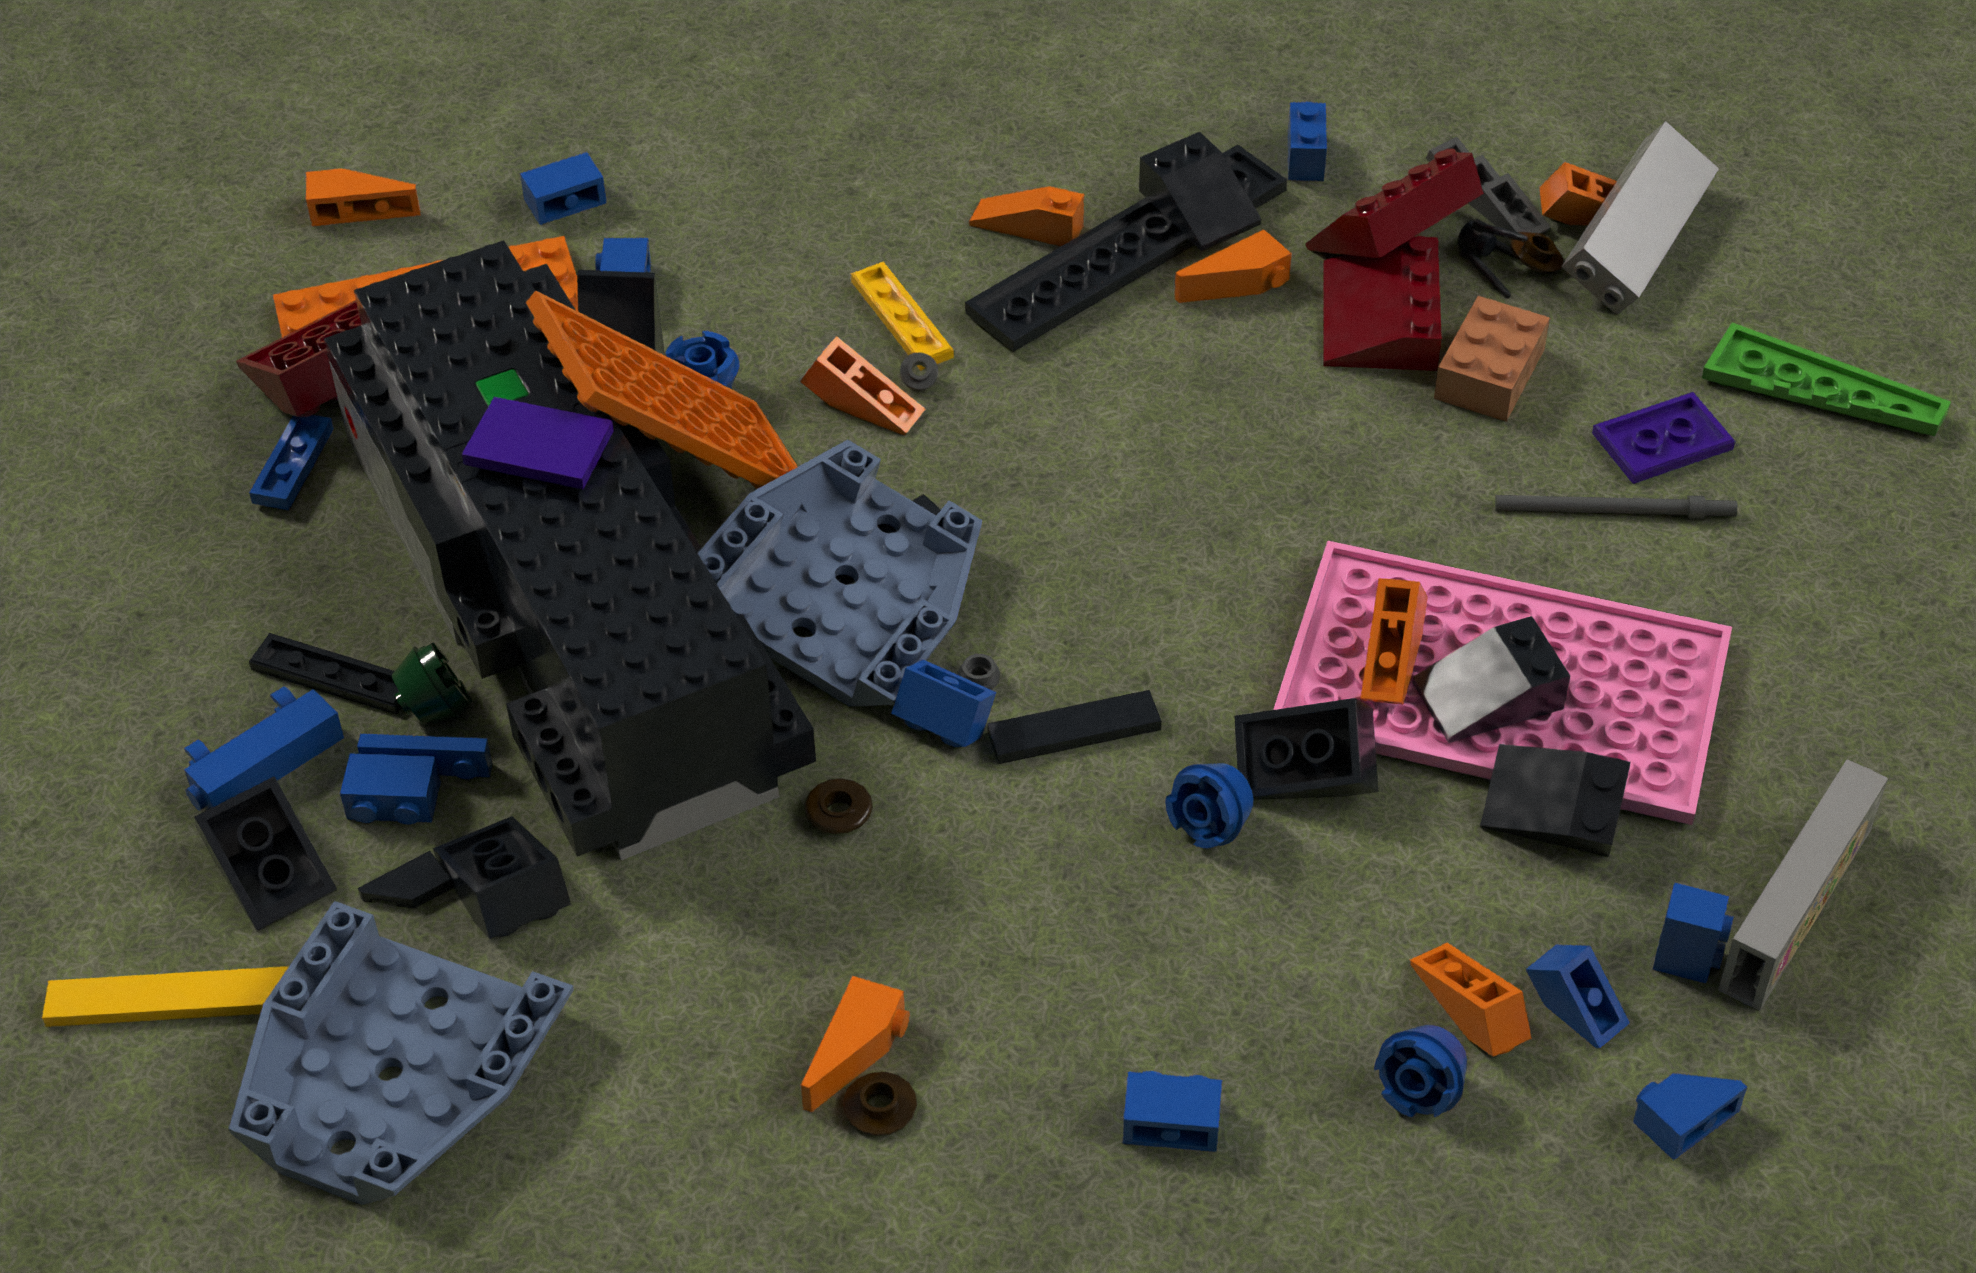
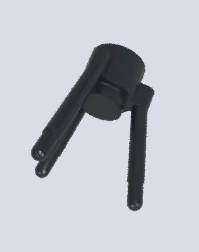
M1479 219L1467 222L1458 236V245L1463 248L1460 255L1471 261L1505 298H1510L1511 293L1477 256H1488L1496 248L1516 258L1511 247L1498 241L1494 235L1521 242H1526L1528 237L1515 231L1486 224Z

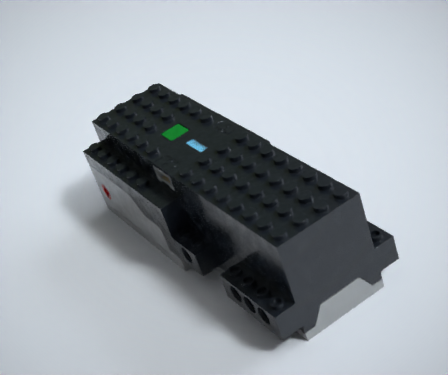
M503 240L354 290L362 326L326 337L324 341L347 439L456 644L463 643L482 679L516 667L530 695L506 703L512 736L573 851L578 857L612 843L620 860H624L779 798L777 777L816 762L814 728L743 614L735 615L698 555L702 548L675 505L670 459L658 440L649 439L638 428L630 424L626 426L618 424L609 414L603 411L592 412L583 406L577 398L579 392L575 385L562 373L564 367L559 358L548 349L549 341L546 336L534 325V316L526 301L535 291L575 310L547 264L523 271ZM498 397L612 420L614 432L584 489L464 465L462 453L492 399Z

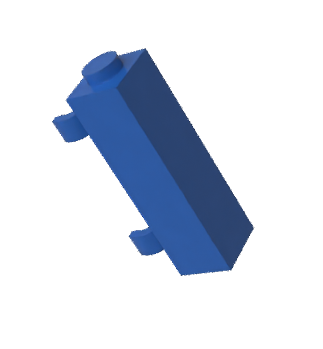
M285 686L270 695L278 707L274 709L275 713L211 753L199 739L184 748L185 752L192 758L189 762L190 766L184 769L190 786L185 790L189 800L197 810L200 811L204 808L209 810L274 776L278 781L344 739L338 712L314 689L296 699Z

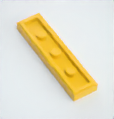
M884 262L851 273L852 284L908 355L925 353L931 356L937 364L954 358L953 348ZM916 365L920 371L925 369L921 365Z

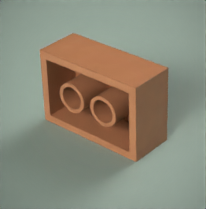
M1477 296L1438 367L1434 399L1507 422L1545 350L1550 317Z

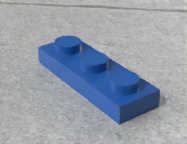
M316 415L304 418L292 416L249 492L252 504L284 510L290 509L334 430L331 418Z
M360 734L357 745L359 754L432 756L436 759L439 775L457 776L462 779L490 777L493 765L488 739Z

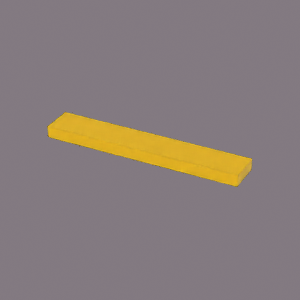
M289 966L49 980L42 1019L46 1027L261 1014L263 1003Z

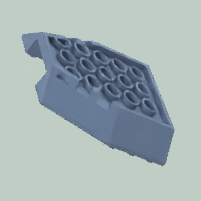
M846 440L749 493L702 547L698 555L735 615L743 614L771 659L849 707L893 705L905 668L923 659L927 661L956 623L983 520L951 501L945 504L937 516L876 480L881 459L850 440ZM878 525H891L897 532L884 533L878 528ZM841 574L848 575L856 583L842 584L836 579V576ZM795 627H805L812 632L813 636L799 637L792 629Z
M334 901L263 1003L229 1131L276 1172L360 1205L395 1196L508 1098L574 990L573 985L533 971L523 987L383 938L378 934L374 915ZM442 996L448 999V1002L443 1007H438L434 1010L424 1007L425 1003L432 997ZM395 1066L403 1070L399 1077L389 1081L378 1078L380 1072L387 1067ZM349 1139L355 1142V1146L350 1152L337 1155L330 1151L332 1146L340 1140Z

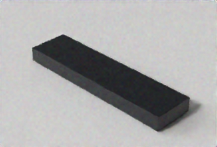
M272 633L267 635L249 660L251 670L396 715L402 708L395 697V694L399 691L392 678L394 670Z
M1150 690L987 723L988 735L998 764L1160 731L1162 720Z

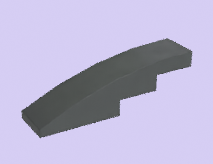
M1455 137L1430 149L1426 159L1428 162H1431L1435 159L1434 155L1446 149H1455L1456 152L1463 153L1470 152L1459 138ZM1483 155L1474 158L1484 194L1469 202V205L1496 227L1517 233L1544 234L1550 230L1551 226L1509 173L1500 177Z

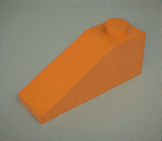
M1564 162L1539 187L1542 215L1568 225H1589L1617 181Z
M343 168L306 172V202L312 226L421 215L415 184Z
M1048 186L983 198L969 221V226L1063 246L1077 238L1084 226V194Z
M1263 229L1176 272L1174 299L1178 303L1258 295L1272 288H1278L1290 278L1292 253Z
M837 336L800 381L829 406L904 436L926 410Z
M1378 579L1360 697L1362 701L1404 704L1422 639L1428 596L1419 581Z
M1448 942L1410 960L1413 969L1467 1039L1494 1057L1498 1054L1508 1053L1515 1046L1532 1039L1523 992Z
M852 976L801 1084L803 1110L813 1112L888 1053L896 1036L900 1038L904 1036L910 1018V1012L905 1010L904 991Z

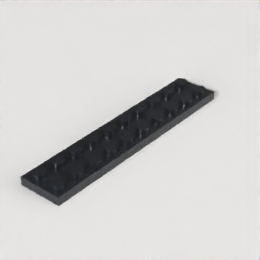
M1237 144L1222 153L1255 209L1286 191L1287 179ZM1144 198L966 301L965 313L1015 352L1194 246V244L1147 198Z

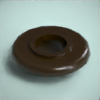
M1519 232L1528 237L1526 242L1510 240V247L1514 256L1531 270L1551 274L1561 269L1563 257L1554 242L1547 236L1540 233Z
M844 778L829 779L818 784L809 792L804 804L805 815L811 825L822 832L832 834L849 833L860 828L870 818L873 810L872 798L866 788L853 780ZM835 803H845L850 806L848 810L838 813L827 809Z
M874 1072L856 1079L847 1088L843 1099L844 1114L852 1126L865 1134L883 1136L891 1135L903 1129L913 1119L917 1101L916 1093L908 1081L896 1074ZM876 1095L888 1096L893 1100L884 1108H875L867 1103L871 1097Z

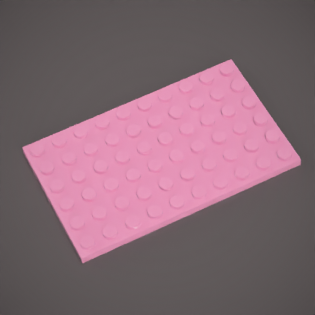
M1327 541L1273 710L1357 698L1373 708L1376 754L1487 779L1492 777L1499 744L1589 752L1629 761L1631 764L1620 809L1692 825L1732 627ZM1379 578L1419 581L1428 596L1422 639L1403 705L1362 701L1360 699ZM1532 616L1570 674L1564 709L1448 743L1412 683L1413 676L1491 628Z

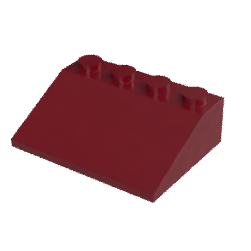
M1446 149L1436 153L1434 160L1411 168L1408 171L1409 175L1401 180L1383 185L1382 191L1378 194L1358 200L1355 203V208L1340 216L1306 242V248L1310 251L1374 258L1384 256L1484 194L1473 154L1456 152L1455 149Z
M1414 236L1380 258L1343 254L1324 260L1323 366L1438 370L1442 341L1438 237Z
M356 300L237 360L236 363L239 369L282 412L296 417L299 416V418L317 413L321 409L319 405L330 399L338 400L324 338L362 326Z

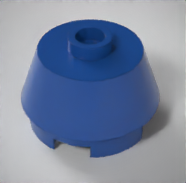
M702 331L703 337H694L683 341L682 335L670 343L666 350L667 357L730 389L732 388L739 370V359L735 351L730 348L727 338L718 333Z
M1224 763L1190 765L1182 769L1174 779L1172 792L1165 799L1166 811L1175 830L1182 827L1190 837L1196 840L1193 845L1200 848L1222 846L1232 842L1240 833L1253 808V793L1244 775L1231 765Z
M1423 1025L1395 1033L1387 1038L1380 1048L1379 1055L1375 1061L1374 1071L1379 1070L1380 1079L1385 1087L1381 1094L1394 1109L1409 1117H1413L1415 1113L1434 1114V1117L1441 1113L1449 1111L1459 1102L1463 1093L1467 1071V1056L1462 1044L1449 1031L1434 1025Z

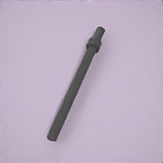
M1689 495L1687 499L1495 496V511L1687 515V519L1704 520L1705 516L1736 517L1738 510L1737 501L1706 500L1705 496Z

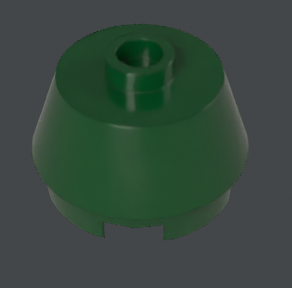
M434 642L419 649L414 646L392 674L393 681L399 691L395 694V697L400 706L408 715L414 713L425 726L461 717L460 712L465 710V706L472 702V698L463 681L458 680L448 665L449 660Z

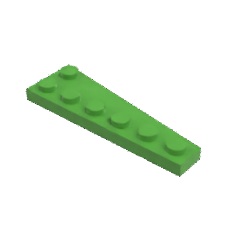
M1733 322L1705 364L1702 373V379L1716 382L1723 386H1733L1931 436H1936L1951 405V401Z

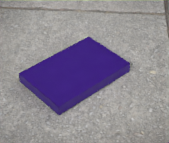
M1694 392L1595 424L1592 431L1594 437L1632 484L1731 451L1735 445V440Z
M494 397L462 453L463 464L584 489L614 432L613 422L608 419Z

